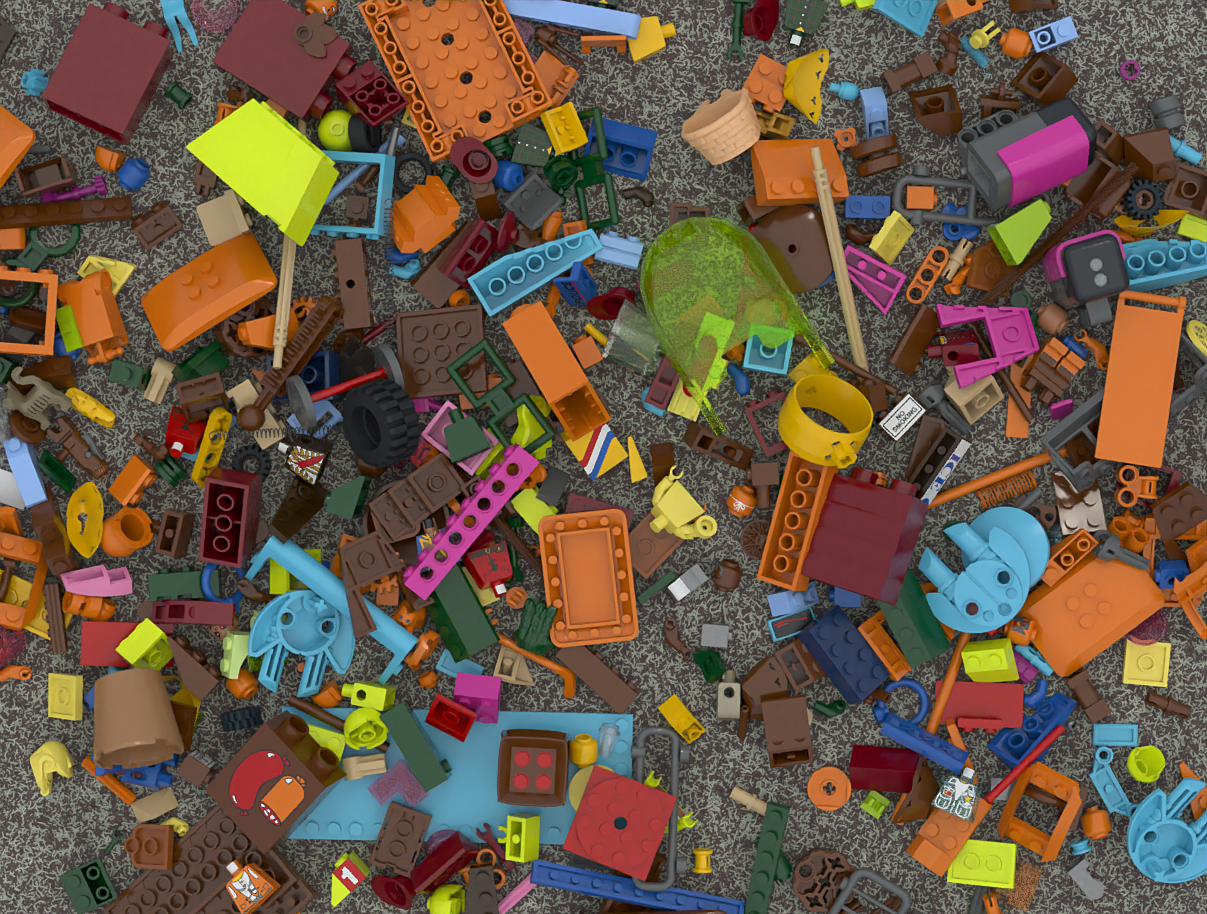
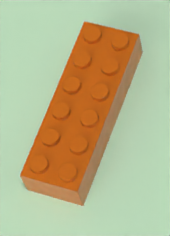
M790 450L756 579L793 591H807L810 578L801 575L802 567L810 549L811 540L818 525L822 507L827 499L830 483L834 474H838L839 468L837 466H823L812 463Z

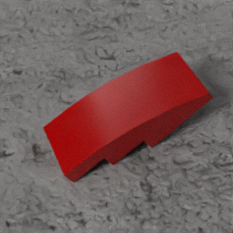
M82 621L80 665L131 667L115 649L142 622ZM155 624L167 637L174 635V624ZM173 658L164 667H173Z

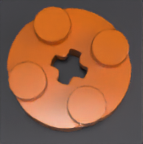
M429 630L426 634L423 633L416 642L418 647L415 652L411 651L404 661L408 664V667L414 671L419 670L422 666L419 662L429 658L439 642L438 638L441 635L434 630Z
M824 766L815 770L809 777L807 793L812 803L819 809L834 811L844 805L850 798L851 783L846 774L839 768ZM828 782L835 786V790H832L830 794H826V790H823V786H826Z

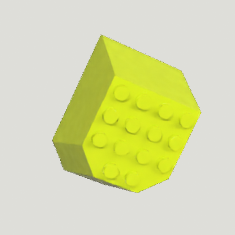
M254 98L186 146L191 153L263 216L267 215L278 225V229L301 247L305 244L340 173L333 167L336 164L264 101L259 104Z

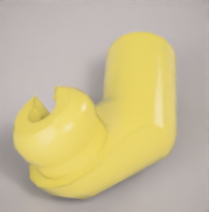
M176 817L161 823L162 825H174V832L178 833L181 837L189 831L188 823Z

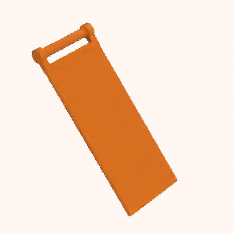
M1130 290L1117 294L1095 458L1155 468L1161 467L1186 297L1179 296L1175 298ZM1125 299L1175 306L1177 310L1176 313L1128 306L1124 305Z

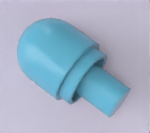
M841 81L840 84L833 82L829 84L828 91L836 92L837 96L841 99L853 101L859 96V88L854 83Z

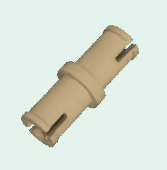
M961 238L954 252L949 254V260L939 277L944 279L947 272H949L945 279L947 282L952 281L959 267L964 265V259L970 249L974 246L969 241L965 248H963L967 241L965 238Z
M735 785L729 798L745 805L747 810L752 809L765 816L767 803L757 798L758 795L754 793L752 795Z

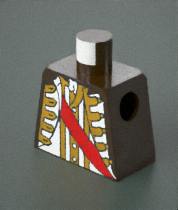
M300 434L293 442L283 438L278 450L288 455L285 467L314 487L324 474L334 444L309 435L307 436L306 434L304 436Z

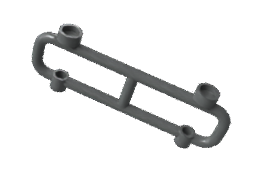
M913 166L912 175H903L895 182L892 199L893 209L905 219H910V224L923 225V220L989 226L999 220L996 218L976 217L978 190L970 180L931 177V167ZM907 183L969 189L967 216L906 210L901 206L903 186ZM1047 191L1037 195L1047 202L1050 209L1052 208L1051 196Z
M650 726L639 732L636 745L631 746V759H636L635 781L644 784L645 739L647 736H668L671 739L670 795L677 797V800L669 818L666 880L660 883L644 882L632 876V881L640 890L660 892L671 888L675 882L676 874H685L686 858L676 856L679 765L680 763H689V745H680L679 735L672 728Z

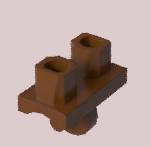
M1001 82L998 88H990V94L993 95L979 94L978 100L981 105L982 117L994 115L995 107L1002 108V111L1010 110L1016 114V110H1020L1021 102H1019V98H1010L1012 97L1013 90L1005 89V83Z

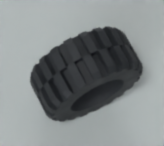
M381 378L354 387L347 393L342 404L344 408L341 410V416L343 417L342 426L345 428V436L350 442L351 449L355 450L356 456L359 459H362L367 465L383 468L413 455L420 441L421 435H419L421 426L418 423L419 415L415 411V404L409 399V394L402 390V386L394 383L392 380Z

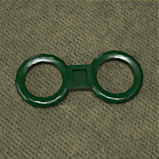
M70 224L72 229L71 237L65 245L59 248L44 246L38 237L39 227H29L30 243L17 258H7L3 262H6L9 267L30 268L31 273H37L49 257L59 258L68 255L76 248L81 235L80 224ZM29 282L28 290L20 298L13 300L0 296V306L10 309L26 306L34 299L39 283Z

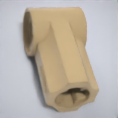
M160 357L157 358L151 371L152 377L143 395L144 398L162 404L170 384L175 380L171 372L176 364Z
M385 753L341 758L343 771L347 774L344 777L345 780L360 779L366 775L387 772Z

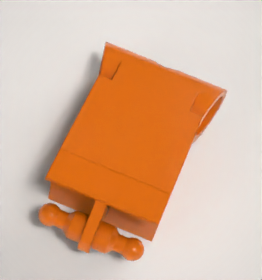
M105 268L86 275L81 281L70 280L58 284L57 297L64 306L71 305L84 347L79 349H86L90 353V357L87 358V363L90 365L96 362L110 363L115 356L124 354V348L120 346L129 344L114 294L111 291V276Z

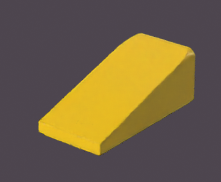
M630 436L628 437L631 482L634 483L646 478L648 475L633 437Z

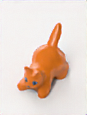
M405 598L394 610V616L391 618L413 634L414 628L421 629L423 627L427 609L423 607L413 612L407 598Z

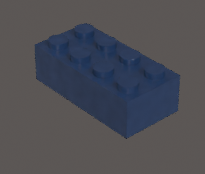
M839 605L825 609L797 634L798 638L849 705L862 702L891 675Z

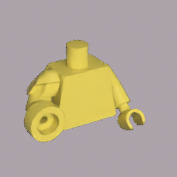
M673 465L670 469V475L665 476L655 487L652 498L654 507L651 509V514L655 519L650 522V527L656 533L665 528L668 533H673L682 539L694 540L693 537L708 539L716 533L717 523L712 517L707 515L701 516L696 520L705 511L678 480L673 481L683 475V470L678 476L673 475L672 471L677 466Z

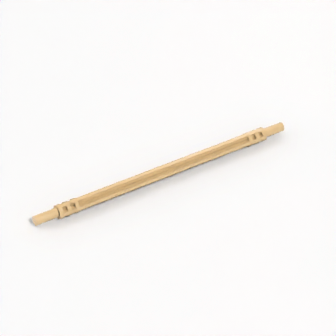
M298 118L297 130L307 138V123ZM284 234L273 336V347H275L274 369L282 368L283 349L286 348L297 244L286 234Z
M814 146L810 148L815 168L813 174L854 364L869 372L826 167H823L819 146ZM857 376V379H859L860 382L864 380L861 377Z

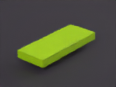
M71 305L56 309V319L66 351L72 352L84 347Z

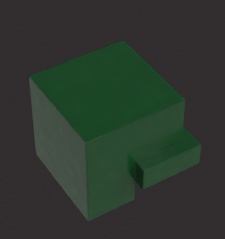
M214 340L205 349L199 346L183 363L179 362L171 373L181 383L219 372L221 377L230 361L219 352L222 345L217 340Z

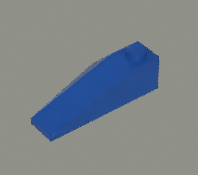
M1057 692L1036 707V713L1027 718L1023 715V723L1020 728L1009 730V728L1005 727L1000 730L987 745V748L1010 770H1013L1057 725H1064L1076 705L1075 701ZM1051 745L1032 764L1036 762L1041 763Z

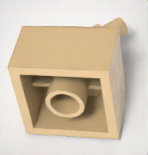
M945 366L948 370L949 378L944 391L955 410L970 425L1004 398L992 375L959 390L953 371L954 366Z

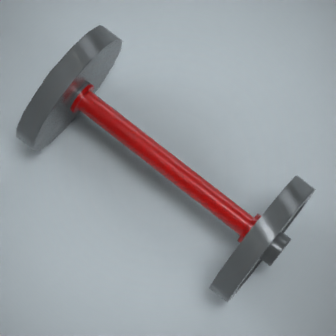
M386 343L374 347L376 371L313 394H309L306 385L298 375L288 377L286 379L288 398L292 410L303 429L309 430L316 427L317 420L314 402L359 385L383 378L394 381V383L402 386V390L405 391L403 374L391 348Z

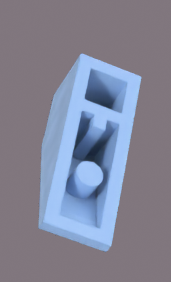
M17 437L3 441L9 465L25 506L29 508L47 501L33 445L22 442Z

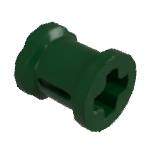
M174 81L164 93V96L166 98L170 97L178 104V108L181 110L193 98V94L191 92L187 93L182 89L177 81Z
M443 165L440 178L451 193V187L456 177H459L460 174Z

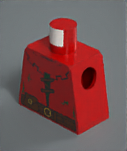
M173 405L165 438V445L170 448L169 453L176 458H180L183 452L191 455L195 454L201 446L209 418L188 424L183 409Z
M506 542L466 554L463 563L480 590L492 588L496 598L508 593L504 583L511 579L513 572Z

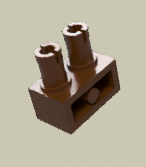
M778 462L749 463V468H745L746 481H750V485L756 490V507H771L770 487L772 485H779Z

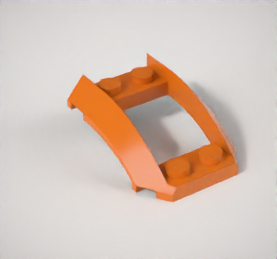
M1153 513L1145 516L1144 530L1148 532L1150 541L1142 549V556L1150 560L1149 568L1145 569V571L1153 580L1155 539H1161ZM1207 519L1177 539L1195 540V543L1207 536ZM1207 587L1191 599L1195 608L1202 601L1201 598L1207 592ZM1160 589L1165 597L1162 607H1181L1174 594V589Z
M0 532V556L37 565L26 608L0 602V627L21 631L36 616L48 566L45 563L41 541Z
M1207 561L1194 573L1187 575L1183 581L1179 582L1176 578L1174 581V594L1185 615L1203 641L1207 639V626L1191 599L1207 587Z
M933 583L920 584L925 595L927 593H939L937 591L938 588ZM880 609L860 625L857 630L891 674L889 678L897 682L912 669L905 656L880 625L886 620ZM939 621L948 641L952 640L955 629Z
M1040 762L1032 764L1018 777L997 826L1000 839L1002 840L1006 836L1043 856L1041 862L1056 860L1069 828L1083 802L1079 796L1081 791L1079 784ZM1029 782L1068 802L1052 836L1014 816Z

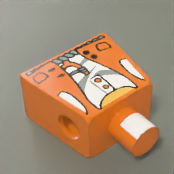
M234 860L226 867L233 876L226 884V888L241 914H252L281 887L278 882L255 863L248 864L243 868L237 860Z

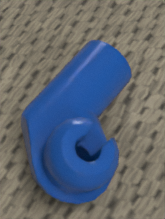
M396 247L392 251H385L388 254L393 253L392 255H384L385 258L393 257V262L397 264L418 258L417 251L414 253H401Z
M731 364L726 372L734 378L737 393L740 395L749 394V377L735 364Z
M1038 679L1036 691L1031 695L1025 694L1023 704L1034 708L1043 702L1046 698L1049 681Z

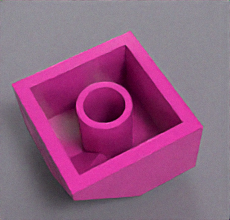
M457 672L453 694L454 701L476 712L478 715L475 721L484 724H497L501 704V677Z

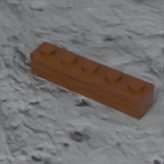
M61 583L44 585L43 596L46 597L44 607L48 613L46 615V622L49 623L48 637L51 638L49 648L52 654L67 652L69 649L65 616L62 610Z

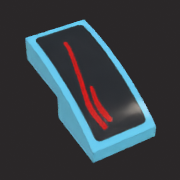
M811 606L793 613L778 616L766 621L773 642L800 633L815 619Z

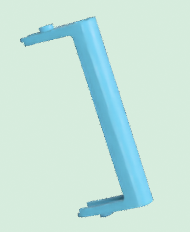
M272 535L260 553L257 552L251 559L250 563L253 565L245 575V578L249 579L250 582L257 572L261 571L268 559L272 558L351 620L343 580L289 539L283 545ZM362 596L377 630L369 634L394 653L393 659L378 679L384 685L392 674L397 676L404 667L401 662L419 639Z

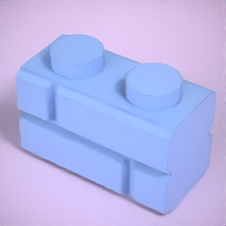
M606 230V234L601 233L599 241L603 248L596 252L594 260L637 271L644 245L640 243V239L628 236L627 239L619 238V233Z

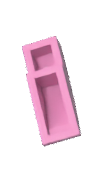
M103 564L60 574L66 591L102 597L133 593L132 579L126 566L106 570Z

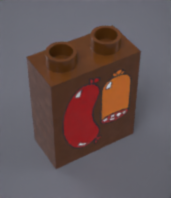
M286 710L266 721L205 788V791L264 855L286 841L347 774L339 767V759L336 754L329 748L321 747L309 734V726L305 720Z

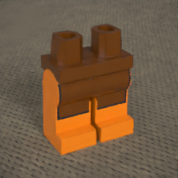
M1055 337L1046 338L1027 369L1022 373L1025 377L1020 387L1031 393L1037 386L1041 389V392L1036 399L1043 405H1048L1054 398L1062 395L1078 370L1083 368L1086 362L1074 352L1068 351L1069 348Z

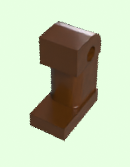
M929 51L893 71L889 69L883 72L880 79L881 81L886 79L890 87L888 91L890 97L913 83L932 76L938 69Z
M1081 667L1077 670L1079 674L1071 679L1068 677L1061 679L1080 704L1081 710L1087 719L1094 724L1112 711L1088 680L1090 675L1087 670Z

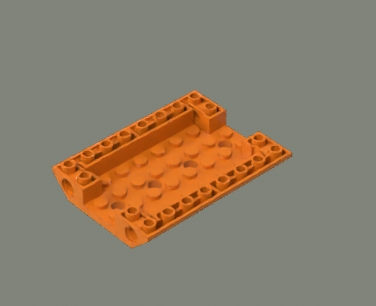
M367 0L358 5L397 89L410 103L406 108L432 162L450 159L451 146L461 137H473L482 143L493 140L536 119L553 105L503 0H436L435 4L431 7L425 6L424 0ZM452 35L454 42L451 45H444L442 43L444 36ZM466 73L473 76L472 82L463 84L461 82L462 75ZM484 112H488L492 116L488 123H482L479 120L480 115Z

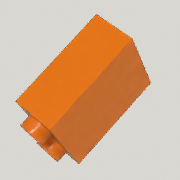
M541 300L533 305L524 304L517 307L511 313L510 319L503 322L502 325L571 440L574 442L611 420Z

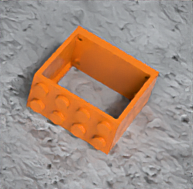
M0 266V279L43 283V288H48L45 340L39 341V345L0 342V353L52 356L58 275L53 274V270L40 269L38 273H31L30 268H17L15 271H7V266Z

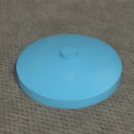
M997 507L982 513L969 525L985 542H989V531L997 526L1009 533L1020 544L1030 567V588L1043 576L1049 562L1050 544L1045 529L1031 514L1014 507ZM961 550L963 566L966 568L972 563L969 561V557ZM1007 571L1000 574L1001 583L1006 584L1010 581V574Z

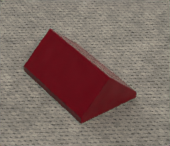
M476 216L439 271L460 286L468 289L470 283L467 279L479 272L493 253L497 245L499 231Z
M854 744L849 766L851 789L909 794L912 791L913 777L920 754L911 749Z
M457 830L410 872L416 894L433 893L481 851L480 848Z

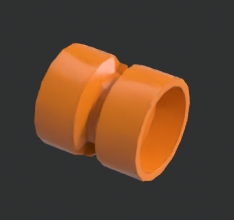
M65 591L62 610L65 613L73 615L80 613L82 617L95 619L100 612L103 597L87 596Z

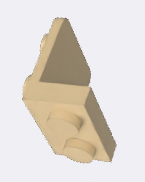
M233 189L225 191L226 195L200 204L196 208L211 246L215 247L235 236L253 232L251 229V225H253L249 213H245L242 206L245 205L244 199Z

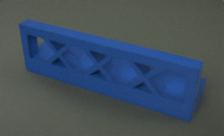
M892 712L889 713L880 731L886 737L920 755L922 753L924 757L958 775L969 756V753Z

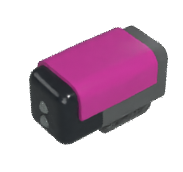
M1065 97L1021 118H1018L1010 110H1003L966 127L958 133L957 151L966 163V173L970 181L991 209L996 211L1005 206L1009 208L1014 207L1086 172L1087 166L1091 165L1095 159L1097 131L1075 101Z
M1102 230L1065 241L1050 248L1046 255L1044 254L1045 258L1043 257L1042 267L1055 303L1063 309L1075 307L1077 316H1080L1081 319L1080 326L1082 329L1111 321L1112 312L1107 297L1123 293L1130 285V278L1124 262L1126 255L1119 236L1113 231Z

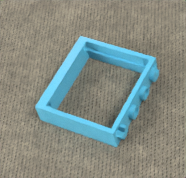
M321 150L337 163L380 165L374 228L322 225L316 224L315 221L309 235L320 236L321 232H327L326 236L340 237V233L346 234L347 238H359L360 235H366V239L379 240V236L388 237V234H384L388 233V230L384 229H388L389 226L384 225H389V222L384 221H389V218L384 217H390V214L384 213H390V210H385V208H391V200H387L386 205L385 200L392 198L396 157L387 154Z

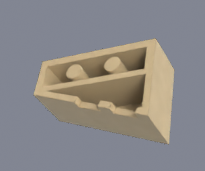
M247 379L227 391L226 395L233 400L239 413V410L244 405L254 404L264 389L259 382L255 383L254 380ZM272 402L264 411L266 420L260 428L261 432L263 428L265 431L267 429V438H265L264 430L262 438L259 430L258 439L256 431L254 432V438L262 450H266L283 438H286L285 432L287 427L282 419L278 421L274 413L277 411ZM285 427V428H286V431H285V429H284V431H283V437H282L281 429L283 430V428ZM271 428H273V430H271V438H270V436H269V431H270Z

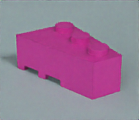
M848 243L844 249L849 277L886 315L907 277L906 273Z

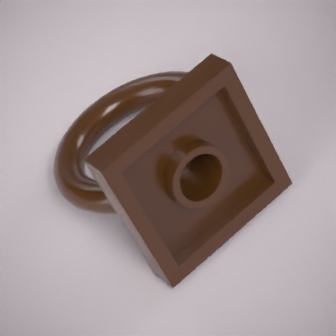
M1069 777L1079 784L1081 790L1079 796L1083 800L1069 828L1076 831L1089 788L1078 779ZM1028 784L1024 791L1025 795L1035 800L1056 806L1059 810L1056 819L1059 821L1068 802L1036 785Z

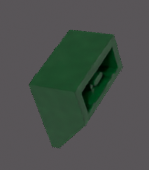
M100 857L85 862L59 876L77 914H84L119 897Z

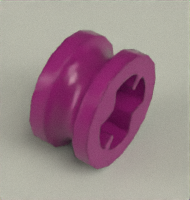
M1128 60L1120 66L1119 73L1124 80L1131 81L1139 76L1141 68L1138 62ZM1129 65H1132L1135 74L1132 73L1131 76H1128L1127 71L1124 70L1125 66L1129 67Z

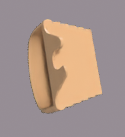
M745 88L735 92L724 89L717 101L709 104L710 100L707 99L683 123L682 138L691 147L699 151L712 165H718L736 157L750 148L760 137L761 126L758 123L759 120L751 103L752 100L748 96V90Z

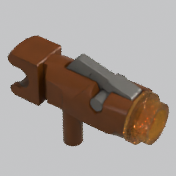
M62 416L58 419L62 431H59L56 427L47 430V434L55 443H60L64 448L55 458L62 463L67 457H73L77 461L76 464L89 473L91 477H95L97 480L100 479L110 469L107 465L108 462L105 460L92 436L89 434L81 435L76 429L77 426L70 418Z

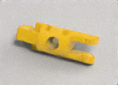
M69 388L65 393L66 396L72 399V407L78 412L106 428L114 426L116 415L106 408L104 404L77 388Z

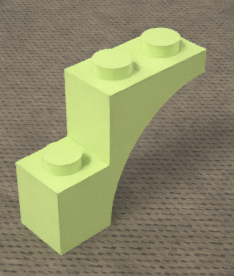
M254 610V615L250 620V628H252L256 617L261 611ZM283 614L281 616V622L286 620L287 615ZM227 631V636L223 639L224 658L220 662V670L225 677L238 679L240 667L248 655L250 632Z

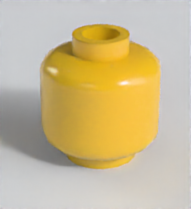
M589 734L576 735L569 743L570 761L579 768H589L598 759L597 741Z

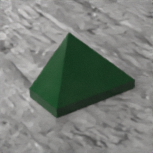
M47 449L44 450L37 464L47 478L67 494L70 493L77 478Z

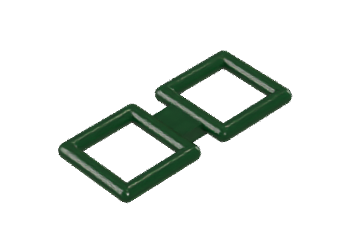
M593 107L577 112L580 121L593 117L599 152L579 157L578 150L575 149L569 151V155L575 167L582 166L584 179L575 182L580 219L586 221L587 230L592 229L596 231L616 226L620 223L612 175L604 173L602 160L608 158V150L601 110L599 107ZM604 183L610 218L590 223L584 188Z
M481 340L447 366V373L475 409L478 410L488 404L495 415L489 418L486 424L505 450L508 446H513V444L497 423L523 404H525L545 431L544 434L524 449L532 454L555 437V429L527 393H522L516 399H513L506 390L515 383L516 378L488 340ZM484 350L505 379L478 399L457 370Z

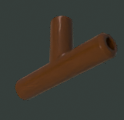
M740 703V719L737 736L740 739L746 737L749 707L743 705V703Z

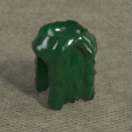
M537 596L533 599L527 598L524 603V611L520 619L519 628L514 631L517 647L538 655L546 654L549 650L555 649L556 646L550 638V630L558 608L552 605L547 608V603L544 600L542 602L541 598Z

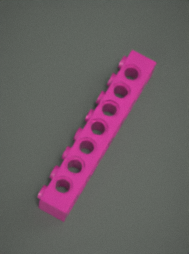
M515 443L514 446L510 445L503 453L504 458L500 463L496 462L488 471L490 475L486 480L482 479L474 488L476 492L471 498L466 497L461 503L460 507L462 509L457 515L452 514L445 523L447 527L442 532L438 531L431 540L433 543L428 550L424 548L417 557L418 562L413 567L410 565L403 573V583L423 600L427 599L538 465L539 461L519 444ZM510 463H516L517 470L512 474L507 473V466ZM495 481H503V487L500 490L495 491L492 489V484ZM488 498L489 503L486 507H478L479 499ZM473 515L475 517L474 522L471 525H465L463 523L465 516ZM451 533H460V539L457 542L449 541ZM440 549L446 551V556L443 559H436L434 557L436 551ZM430 567L432 572L429 576L424 577L420 575L421 569Z

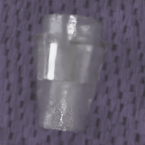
M603 723L601 728H599L598 755L611 757L620 735L619 726Z

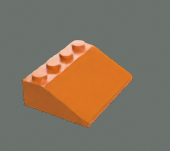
M832 139L756 141L750 147L757 206L820 204L813 174L815 168L810 150L814 146H819L823 167H826L833 204H839L848 198L849 191L846 173Z

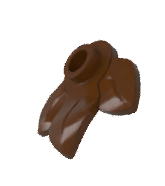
M321 12L308 15L304 23L297 24L293 29L294 40L298 44L304 45L306 52L314 57H325L326 49L324 45L333 42L338 36V33L332 27L324 24L325 14ZM304 30L307 31L308 36L301 38L300 33Z

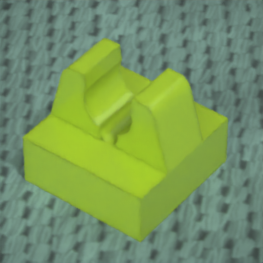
M870 790L860 807L876 819H879L889 805L890 800L877 791Z

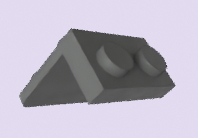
M531 171L523 179L522 184L511 191L501 202L509 211L515 212L516 218L533 231L539 228L544 223V220L559 208L562 198L551 190L535 172Z

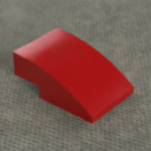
M437 693L425 723L464 743L478 714Z

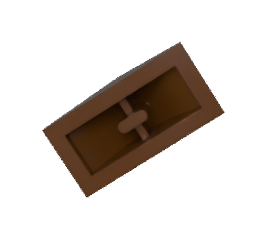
M672 443L650 445L655 487L665 476L670 475V469L675 465ZM674 468L673 471H672V473H673V475L676 476L675 468Z

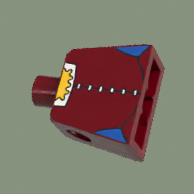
M973 327L939 334V344L927 346L928 359L941 357L943 365L946 367L980 361L978 342Z

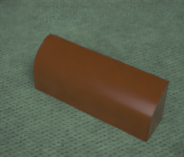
M468 218L410 283L414 289L437 309L441 308L460 286L441 273L439 269L472 221Z

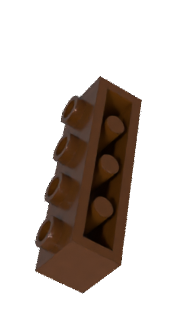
M587 645L561 647L555 654L558 659L620 715L638 696L636 692L638 687L629 679L625 682L620 677L621 672L614 665L609 667L604 663L605 657L597 650L592 652Z

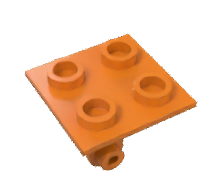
M543 50L534 66L553 103L550 108L554 109L560 106L580 74L574 68L563 65L553 55Z

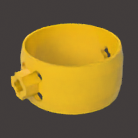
M812 374L801 378L789 391L780 409L777 426L782 440L800 457L823 466L846 468L850 464L855 463L857 459L856 454L860 451L870 432L873 411L866 397L848 382L830 375ZM811 387H813L814 390H810L808 393L806 392V390H809ZM800 407H811L832 415L850 433H838L818 425Z

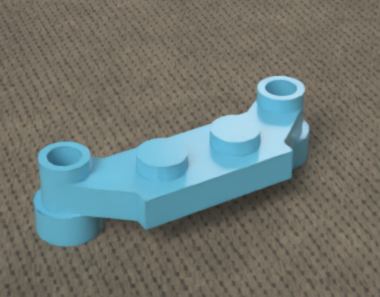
M1099 746L1094 751L1092 771L1088 773V776L1109 813L1115 811L1131 819L1132 810L1137 808L1139 804L1129 802L1108 765L1113 759L1112 750L1106 746ZM1105 751V756L1100 758V752Z

